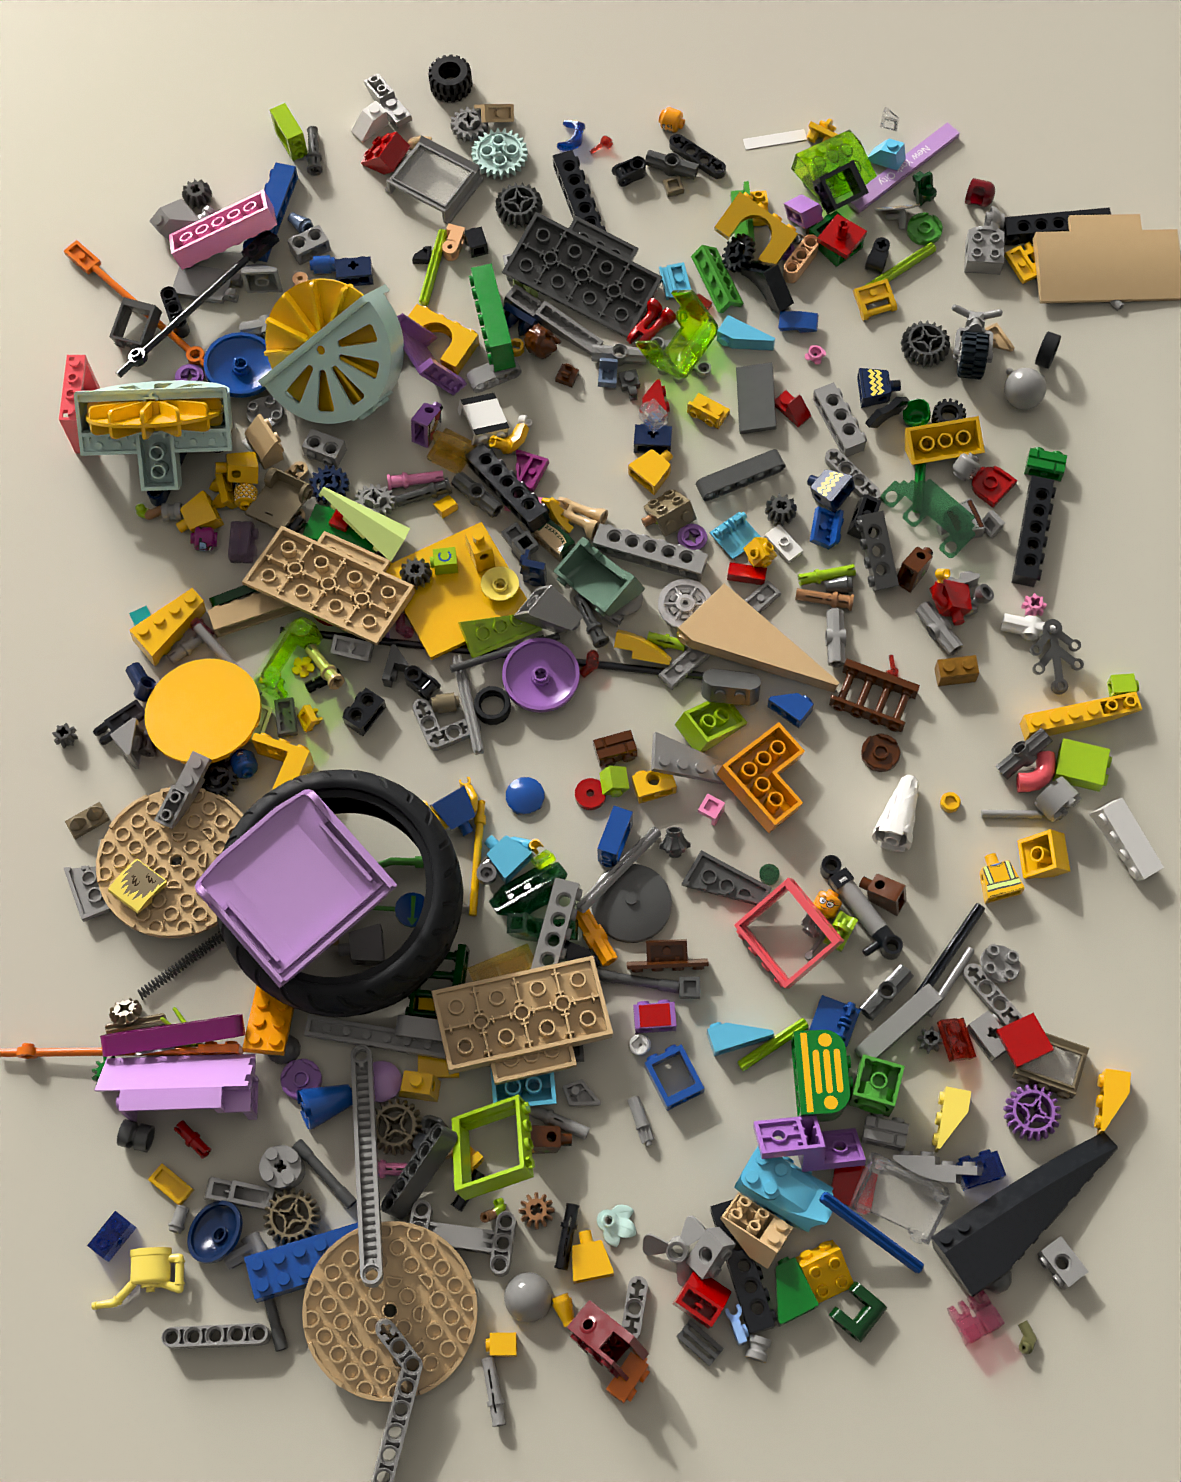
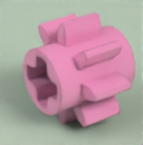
M1034 593L1031 597H1025V602L1021 606L1022 609H1025V616L1043 615V609L1047 606L1046 603H1043V596L1039 597Z

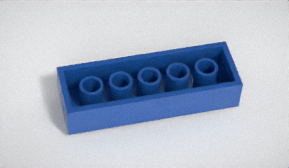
M358 1222L244 1257L256 1303L305 1289L309 1277L322 1255L341 1237L357 1229Z

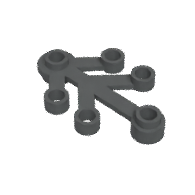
M1049 619L1043 625L1044 634L1036 644L1030 647V653L1033 656L1040 655L1043 651L1042 647L1049 639L1051 647L1042 659L1033 666L1032 671L1036 675H1041L1044 673L1046 665L1052 659L1055 681L1052 682L1051 689L1055 694L1060 695L1068 689V683L1063 679L1061 658L1070 664L1071 668L1075 671L1082 669L1084 662L1080 658H1074L1061 648L1058 639L1067 644L1069 650L1073 652L1081 648V642L1065 634L1058 620ZM1051 625H1054L1056 627L1055 632H1052L1050 630ZM1072 642L1077 643V649L1072 647ZM1037 646L1039 653H1035L1033 647ZM1075 661L1080 663V668L1075 667ZM1037 665L1041 666V672L1036 671ZM1059 682L1063 683V689L1058 688Z

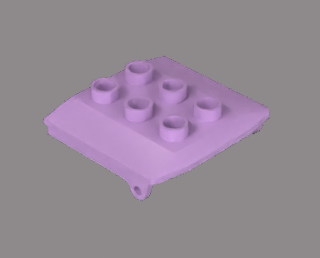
M307 789L276 806L223 851L196 881L195 890L277 986L281 988L374 909L398 885L313 790Z

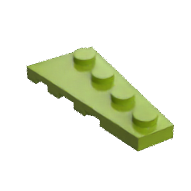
M514 615L458 622L472 658L542 630L541 627L516 619Z

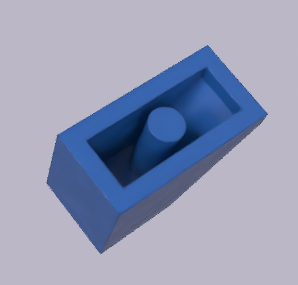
M799 693L770 696L767 705L768 708L797 728H800L811 714L814 706L809 697L802 696Z

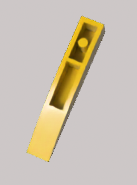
M1131 692L1025 714L1019 725L1026 741L1040 728L1049 736L1091 727L1142 711V706L1137 692Z

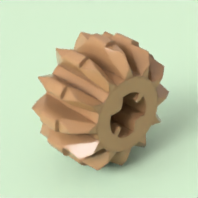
M535 1192V1199H532L528 1194L526 1198L529 1202H520L525 1208L519 1209L518 1212L519 1214H525L520 1219L522 1222L528 1220V1228L535 1223V1229L538 1230L539 1223H542L543 1227H547L545 1219L548 1221L553 1220V1217L549 1214L554 1213L555 1209L549 1207L553 1204L552 1200L545 1202L546 1194H543L539 1199L538 1192ZM539 1206L542 1213L533 1215L532 1208L537 1209Z

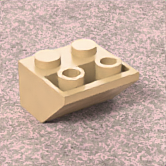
M258 414L244 435L248 445L256 453V457L263 468L267 469L284 460L282 455L284 449L276 432L273 433L271 430L272 425L267 418L264 419L261 414Z

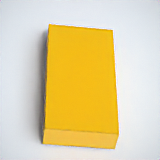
M163 1163L160 1164L148 1179L177 1205H182L194 1191L193 1188Z

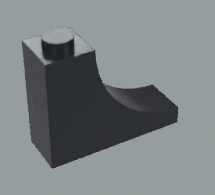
M753 260L750 265H746V270L741 268V275L750 279L758 287L771 310L784 312L789 309L790 305L794 304L778 264Z

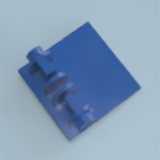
M822 995L809 1030L833 1031L842 1038L847 1047L860 1010L852 1002L845 1004Z

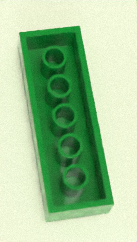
M492 263L472 267V275L469 276L471 287H475L471 290L473 299H477V301H474L476 311L481 313L478 314L480 326H484L481 328L483 338L487 339L484 341L486 352L490 353L487 354L489 365H493L495 372L515 368L516 363Z

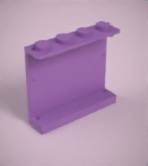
M405 314L398 315L404 339L403 349L419 375L454 396L467 383L463 378L438 363L432 356L427 346L438 337Z

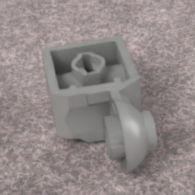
M991 206L990 212H986L984 226L968 230L965 241L964 272L997 275L1001 273L1004 263V232L1002 230L1005 214L1000 213L994 206Z

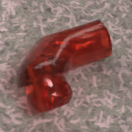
M590 650L587 653L586 665L579 670L584 678L598 667L599 654L596 650Z

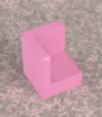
M707 794L698 809V813L711 819V825L715 826L724 812L725 802Z

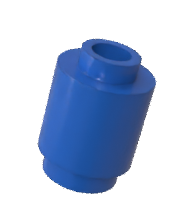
M330 255L313 256V260H310V270L314 271V274H330L336 271L335 257Z

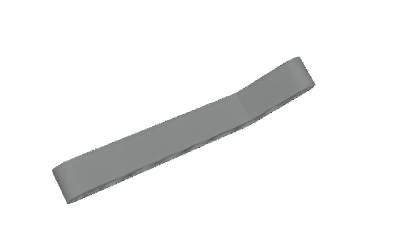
M382 1318L376 1323L375 1332L401 1368L371 1482H379L377 1476L382 1471L390 1474L386 1482L394 1481L423 1368L421 1358L390 1319ZM383 1323L386 1326L391 1325L389 1331L393 1336L396 1332L398 1333L389 1343L386 1342V1340H389L385 1332L379 1333L382 1330L380 1326ZM396 1341H403L405 1344L404 1350L400 1353L393 1351V1344ZM411 1358L418 1360V1367L415 1370H409L406 1367L407 1361ZM404 1381H410L413 1387L411 1391L403 1392L400 1389L401 1384ZM399 1403H404L407 1406L406 1412L402 1415L395 1413V1407ZM392 1426H399L401 1428L399 1436L391 1437L389 1435V1430ZM388 1448L395 1451V1456L391 1460L383 1457L384 1451Z

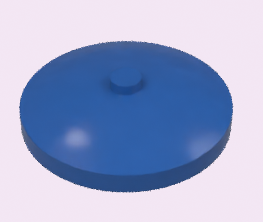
M243 332L231 333L218 338L209 346L204 356V372L208 382L227 386L230 390V397L235 398L255 396L266 390V387H262L258 382L259 379L272 370L268 356H264V351H266L265 340L254 334Z

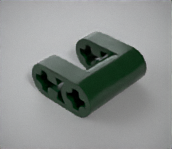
M855 1281L848 1291L864 1304L863 1308L853 1320L837 1307H834L828 1316L851 1337L861 1343L887 1310V1306L864 1286Z

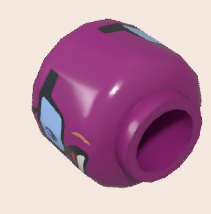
M196 527L194 533L190 534V544H194V548L197 551H212L214 547H217V532H214L212 527Z

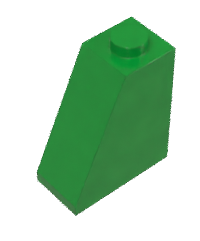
M787 1256L777 1262L778 1266L774 1269L777 1323L779 1327L819 1306L795 1257L789 1259Z

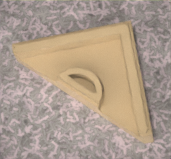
M998 323L985 328V330L993 333L994 348L1010 352L1014 351L1015 347Z

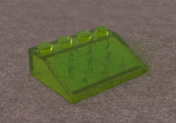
M850 129L797 153L791 167L792 171L820 202L821 200L814 191L812 182L853 160L865 185L877 177L861 141ZM842 172L825 180L834 199L851 192Z

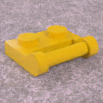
M888 279L853 290L863 321L877 314L897 310V303ZM885 299L888 301V304L867 310L866 305Z

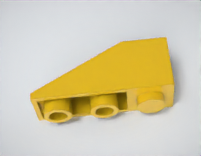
M1105 1069L1098 1075L1097 1086L1100 1087V1095L1096 1097V1107H1099V1112L1095 1116L1094 1121L1097 1135L1105 1131L1129 1095L1131 1072Z

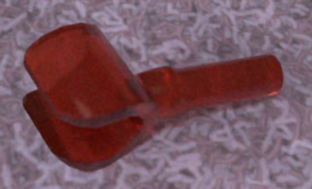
M603 136L600 143L589 150V152L593 154L603 146L610 149L613 145L612 139L608 136Z
M889 655L890 670H886V673L898 677L899 671L895 666L894 656Z

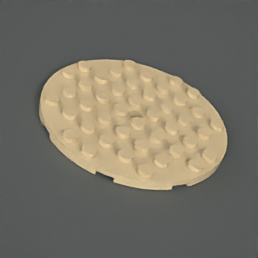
M169 787L138 798L115 817L109 825L110 828L104 839L101 840L98 849L96 877L101 895L107 906L128 927L153 937L183 938L202 933L218 925L217 915L196 892L195 884L212 862L222 853L228 838L243 814L223 796L201 788L184 816L171 829L154 821L171 788ZM176 857L182 858L181 865H172V860ZM136 859L167 880V886L152 898V903L139 914L108 892V888L115 879Z
M401 1221L381 1222L384 1277L378 1287L369 1288L362 1282L357 1228L337 1240L322 1255L309 1277L303 1299V1328L314 1360L326 1376L336 1385L358 1397L368 1400L392 1402L401 1368L375 1332V1325L380 1319H390L422 1360L423 1368L415 1396L422 1395L437 1387L455 1371L471 1345L476 1328L477 1295L471 1274L459 1253L446 1240L433 1231L416 1224ZM375 1270L369 1271L366 1274V1279L375 1280L378 1272ZM388 1304L396 1306V1314L392 1317L384 1314V1308ZM383 1323L380 1326L382 1330L379 1333L385 1332L389 1337V1340H386V1342L389 1343L398 1333L396 1332L393 1336L389 1331L391 1325L386 1326ZM396 1341L393 1344V1351L397 1353L402 1352L405 1348L403 1341ZM415 1358L409 1359L406 1363L407 1369L415 1370L418 1367V1360ZM404 1381L400 1389L403 1392H409L413 1384L410 1381Z

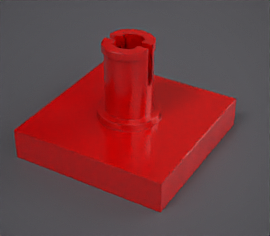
M837 214L818 236L817 242L847 260L865 238L867 231Z

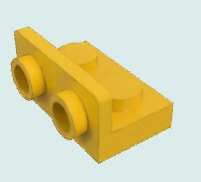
M700 393L696 395L692 402L689 401L687 404V413L691 417L698 418L708 426L717 429L720 428L730 413L729 408Z

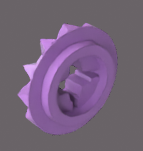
M186 364L176 371L175 381H188L187 378L190 373L193 377L191 381L203 382L205 377L203 370L199 366Z
M687 524L678 532V544L688 549L699 550L707 542V533L700 525ZM689 533H690L693 537H696V538H695V543L692 542V540H688V539H689Z

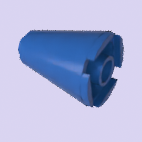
M348 1084L304 1088L296 1091L297 1102L301 1105L302 1109L300 1111L301 1116L309 1130L315 1129L353 1105L352 1087L350 1088Z

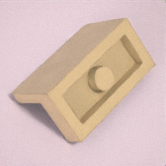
M514 104L474 105V109L481 108L482 123L514 122Z

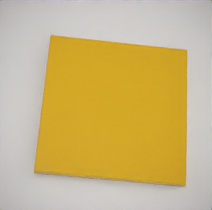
M482 522L391 563L386 573L401 579L402 563L407 564V559L413 561L414 557H416L419 561L423 558L425 563L430 564V557H433V549L456 548L458 573L436 575L435 568H430L432 570L430 583H425V588L421 585L418 586V589H415L414 596L403 610L430 660L466 644L458 622L515 615L527 600L520 586L516 594L505 601L491 600L483 593L481 579L488 570L477 573L465 543V533L483 527L493 550L495 567H509ZM482 554V555L480 556V558H481V559H484V558H485V555Z

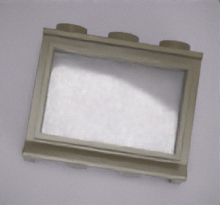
M1045 1033L1054 1050L1025 1065L1014 1068L1012 1078L1017 1079L1016 1082L1022 1085L1037 1084L1039 1091L1045 1087V1092H1054L1059 1098L1073 1099L1077 1092L1089 1047Z

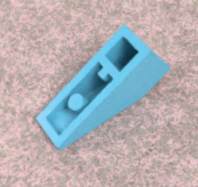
M727 315L717 330L716 341L732 349L773 351L775 346L774 337Z
M721 1022L711 1024L706 1033L714 1057L758 1044L774 1037V1032L770 1029L732 1023L722 1024Z

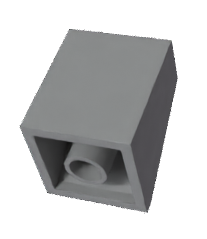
M552 585L536 588L515 613L514 617L543 629L561 633L576 630L581 624L580 620L583 618V615Z

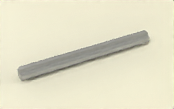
M454 655L452 657L453 664L463 662L462 655ZM463 669L456 671L455 674L473 752L475 755L484 753V747L466 670Z
M652 827L576 904L578 911L585 913L661 836V831L656 827Z

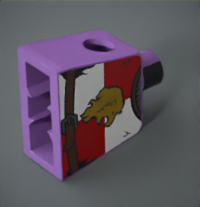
M434 402L432 405L423 403L412 417V442L429 448L441 427V411L443 406L440 403Z

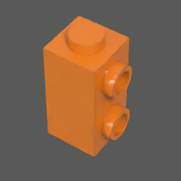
M630 1352L620 1367L629 1379L625 1381L620 1376L618 1379L614 1377L606 1391L623 1404L626 1400L631 1402L637 1393L636 1385L639 1381L643 1383L650 1373L647 1370L649 1364L646 1361L648 1359L645 1358L643 1361L639 1356Z

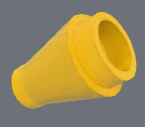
M564 1293L552 1298V1307L563 1323V1326L567 1327L575 1317L572 1297H569L568 1293Z

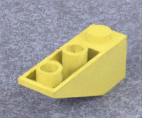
M946 1086L944 1091L939 1093L938 1104L941 1105V1110L936 1113L935 1125H938L937 1133H933L932 1145L935 1146L934 1152L940 1150L968 1113L971 1091Z

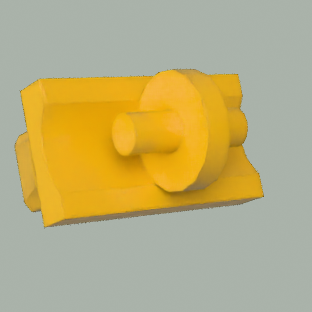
M830 118L826 122L821 120L819 125L810 121L807 140L816 143L818 137H822L824 139L821 146L827 150H830L834 144L837 145L839 139L838 134L835 133L837 127L832 125L833 120Z

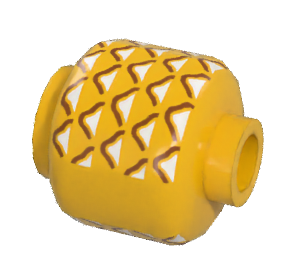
M240 483L234 488V504L241 510L246 511L251 503L256 500L258 489L251 483Z

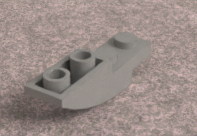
M379 73L364 80V84L374 101H377L387 111L388 121L391 124L394 123L398 128L412 121L411 114L395 97L394 91Z
M192 751L176 785L171 786L154 821L171 829L176 826L191 806L206 780L203 777L212 761L210 758Z
M900 1151V1155H893V1159L901 1166L932 1180L961 1184V1175L982 1176V1167L976 1166V1162H963V1166L954 1165V1161H941L940 1165V1157L934 1156V1152L922 1151L921 1156L913 1155V1151Z

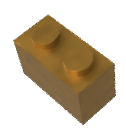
M976 655L939 659L934 668L938 686L976 682L979 675Z

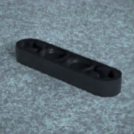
M674 134L670 137L669 147L673 152L687 161L699 164V169L715 179H721L725 176L726 165L724 162L680 134ZM692 149L695 153L690 155L686 151ZM706 158L709 162L704 164L700 160Z

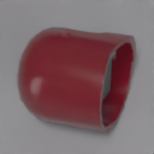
M973 178L966 193L965 204H976L981 207L989 206L994 200L995 185L990 181Z

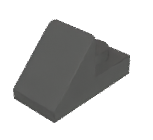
M394 644L391 645L382 676L383 685L390 688L393 681L396 682L398 671L404 672L409 666Z

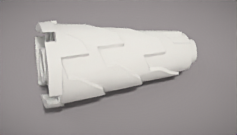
M906 775L901 778L898 787L888 801L883 814L873 830V841L877 844L879 840L882 842L881 848L889 851L905 852L906 847L909 850L913 842L919 782L912 775Z

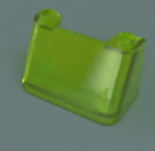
M299 617L284 626L254 675L253 681L260 690L277 699L287 698L288 692L284 689L285 680L281 678L280 672L297 645L303 649H306L309 644L319 646L323 636L315 622Z

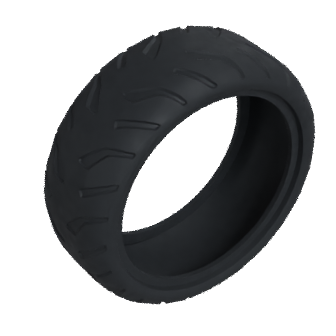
M344 769L324 770L298 776L281 784L257 800L239 820L228 838L223 851L276 806L303 790H313L334 814L357 813L379 818L398 828L417 846L422 856L426 877L424 905L418 922L404 944L392 956L371 969L342 977H321L299 972L281 988L277 986L217 916L221 935L229 952L242 971L267 994L292 1008L328 1017H351L387 1008L407 998L421 987L442 964L451 949L458 931L463 907L462 875L453 844L439 819L418 796L400 784L382 776L360 770Z

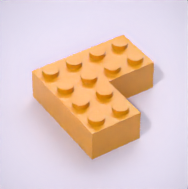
M778 722L723 764L717 775L763 828L770 833L797 812L803 804L801 799L779 775L796 763L805 750Z

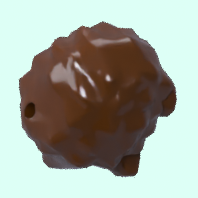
M539 323L529 329L523 339L528 352L540 359L549 357L551 353L557 350V344H561L562 341L553 336L554 334L550 330L544 328Z

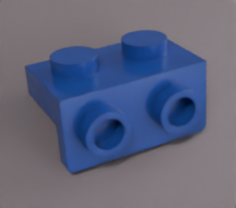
M820 506L815 508L810 542L828 550L837 545L841 540L840 531L844 522V511L840 509L834 513Z

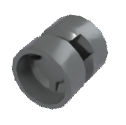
M124 1119L118 1131L117 1145L125 1148L133 1146L134 1150L147 1153L154 1139L155 1127L144 1123L138 1126L137 1122Z

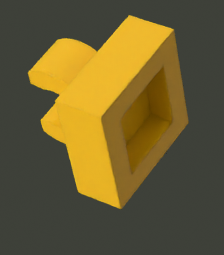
M310 704L304 705L297 715L305 732L312 731L313 727L320 724L323 719L322 717H316L319 710L317 708L312 709Z

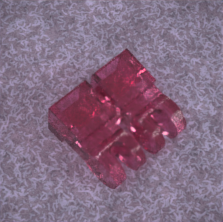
M984 1291L977 1294L981 1304H978L971 1295L967 1297L970 1309L974 1311L976 1317H972L969 1307L962 1300L958 1302L962 1314H959L953 1305L947 1308L948 1314L958 1329L965 1346L972 1344L1005 1324Z

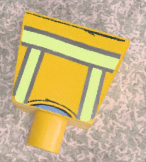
M996 853L986 855L984 858L987 866L982 867L980 871L985 904L1021 895L1025 887L1009 860L999 862Z

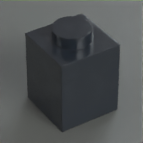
M482 226L466 230L465 239L471 258L488 254V245Z

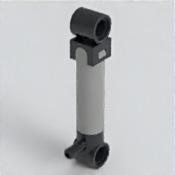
M835 855L826 856L822 860L820 867L822 877L829 880L828 885L831 889L840 895L875 941L863 949V954L869 956L880 948L884 958L888 960L896 959L903 948L901 938L896 936L853 881L854 877L846 867L841 870V860ZM831 864L836 869L830 871L826 868V865ZM893 944L897 950L891 951L887 948V945Z

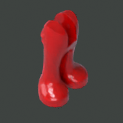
M655 298L648 300L647 314L629 333L626 339L629 344H632L640 335L642 337L637 342L636 347L644 348L663 327L676 321V314L669 308L663 310L662 305ZM660 315L653 326L646 329Z

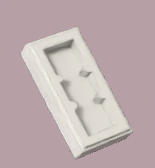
M780 524L764 536L788 564L803 554V549Z

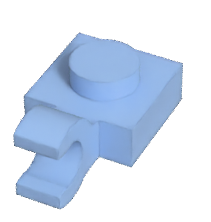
M737 1304L736 1315L730 1314L728 1308L725 1309V1315L731 1323L736 1342L740 1346L747 1343L746 1337H749L746 1325H741L739 1317L741 1316L742 1309Z

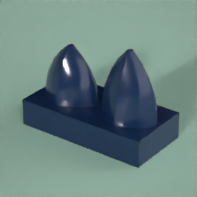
M507 302L505 303L503 309L505 310L504 314L508 329L519 319V336L525 335L529 329L539 323L528 314Z

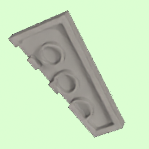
M658 732L653 734L651 771L722 785L725 784L717 775L722 765L725 764L724 762Z

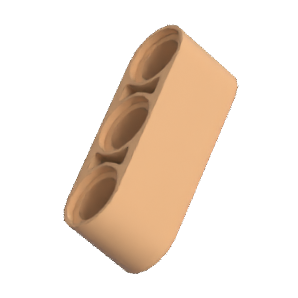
M805 236L787 259L783 270L785 282L795 283L816 257L819 247L817 236Z

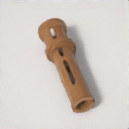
M797 588L795 600L827 604L833 608L840 607L852 611L854 594L849 596L839 594L836 591L830 594Z

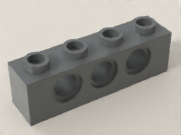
M884 511L857 516L856 527L858 532H861L862 537L860 539V546L865 551L866 556L864 558V565L869 570L870 575L868 576L869 587H872L873 591L899 586ZM870 527L876 530V536L874 538L870 537L868 534V530ZM874 546L879 547V556H875L872 553ZM878 565H882L884 568L882 575L876 572Z

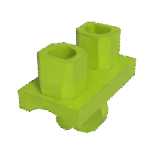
M841 910L832 924L844 940L836 948L840 952H842L858 922V919L847 915ZM826 936L823 943L829 945L831 941Z

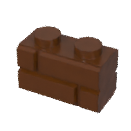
M631 730L593 740V747L599 766H614L618 761L630 762L637 757V747Z

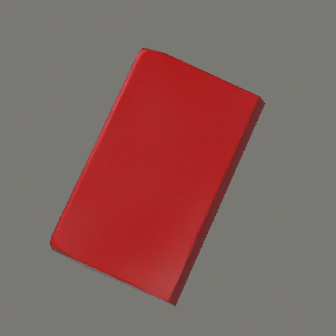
M730 562L727 580L763 585L766 579L767 568Z

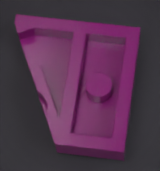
M517 449V479L523 481L530 492H534L549 465V460Z

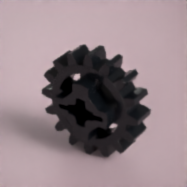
M738 233L736 237L732 236L731 242L727 241V247L723 249L725 253L722 254V257L725 258L722 263L725 264L724 267L733 273H740L741 268L746 270V265H750V260L754 259L752 254L756 252V249L753 248L756 245L753 242V238L744 233L742 235Z
M223 759L211 763L203 777L206 780L201 788L216 795L224 794L226 797L228 796L227 791L234 792L233 785H238L236 778L239 777L233 772L231 761L228 760L226 762Z

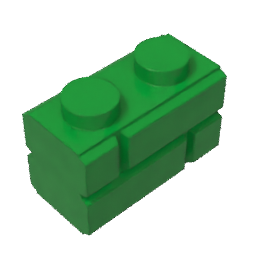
M1041 447L1030 448L1024 474L1061 482L1065 471L1067 455L1060 451H1045Z

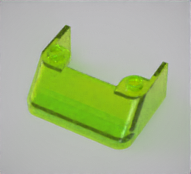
M673 290L671 294L680 305L676 313V320L681 328L665 350L662 349L656 340L636 341L635 344L651 365L676 378H686L716 337L718 324L693 290Z

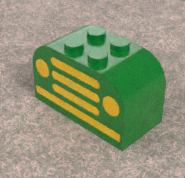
M830 1030L794 1031L791 1039L797 1117L817 1116L818 1122L833 1121L844 1112L850 1098L851 1089H853V1078L848 1075L849 1068H851L850 1055L847 1056L845 1043L838 1034Z

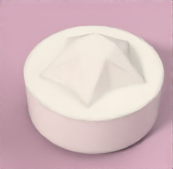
M635 1035L630 1040V1050L635 1055H645L651 1049V1041L646 1035Z

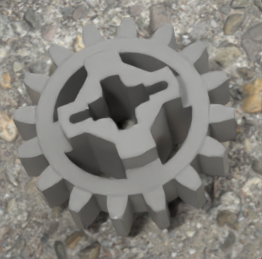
M466 107V110L460 108V113L455 112V117H451L450 124L453 135H457L458 140L463 138V142L467 139L472 142L474 138L478 141V136L484 137L483 133L488 131V122H481V109L476 111L474 107L472 110H469V107Z
M370 484V488L363 486V491L358 490V495H355V502L386 516V513L392 514V509H395V496H392V490L387 491V486L380 488V484L377 487Z

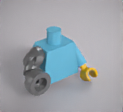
M491 835L484 842L490 851L483 858L477 869V878L482 884L489 885L496 880L498 874L503 882L508 884L533 859L531 851L537 855L539 854L537 848L540 846L544 847V845L538 839L529 840L514 836L510 838L506 835L498 841Z

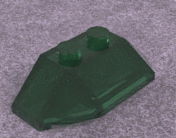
M559 862L535 867L501 886L493 898L489 900V904L497 915L522 919L547 905L555 877L565 880L568 874Z

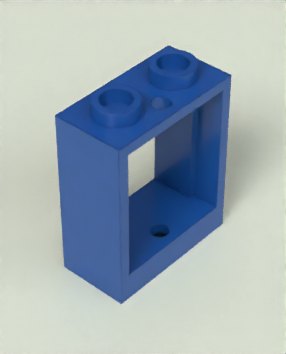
M613 806L597 848L598 861L601 865L611 868L619 862L633 826L632 811Z
M676 1044L671 1045L665 1049V1053L659 1056L656 1053L646 1059L644 1067L667 1111L704 1093L705 1088L682 1044L676 1046ZM679 1054L694 1085L668 1097L653 1067Z

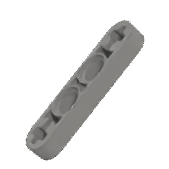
M830 449L826 452L825 463L832 471L843 473L841 469L848 467L851 469L848 475L853 477V481L860 479L864 482L862 486L855 485L853 490L860 498L864 494L868 495L869 493H874V498H880L879 488L838 449ZM830 456H831V457H835V456H836L837 459H836V460H835V459L830 460Z
M969 964L963 970L964 980L990 1011L998 1017L1003 1026L1009 1024L1011 1020L1009 1016L1012 1019L1017 1018V1020L1022 1018L1020 1012L994 982L985 975L980 966ZM969 970H975L977 972L975 975L976 978L974 976H968ZM981 978H983L984 980L980 981L979 984L976 986L975 983L977 982V979L980 980ZM984 984L991 987L992 992L988 995L983 994L980 990V987ZM997 1000L1003 1001L1005 1009L997 1010L994 1007V1002ZM1008 1009H1010L1011 1012H1009L1008 1015L1003 1017L1002 1015H1004L1008 1011Z

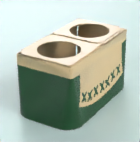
M551 519L534 532V539L559 562L575 546L574 540Z

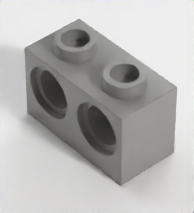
M320 225L311 227L288 239L290 251L299 265L312 260L313 256H320L331 251L329 240Z
M312 428L302 445L304 456L308 459L318 460L329 467L335 465L336 468H338L347 451L344 440Z

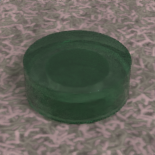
M773 864L762 866L759 872L761 882L766 885L775 884L779 879V869Z

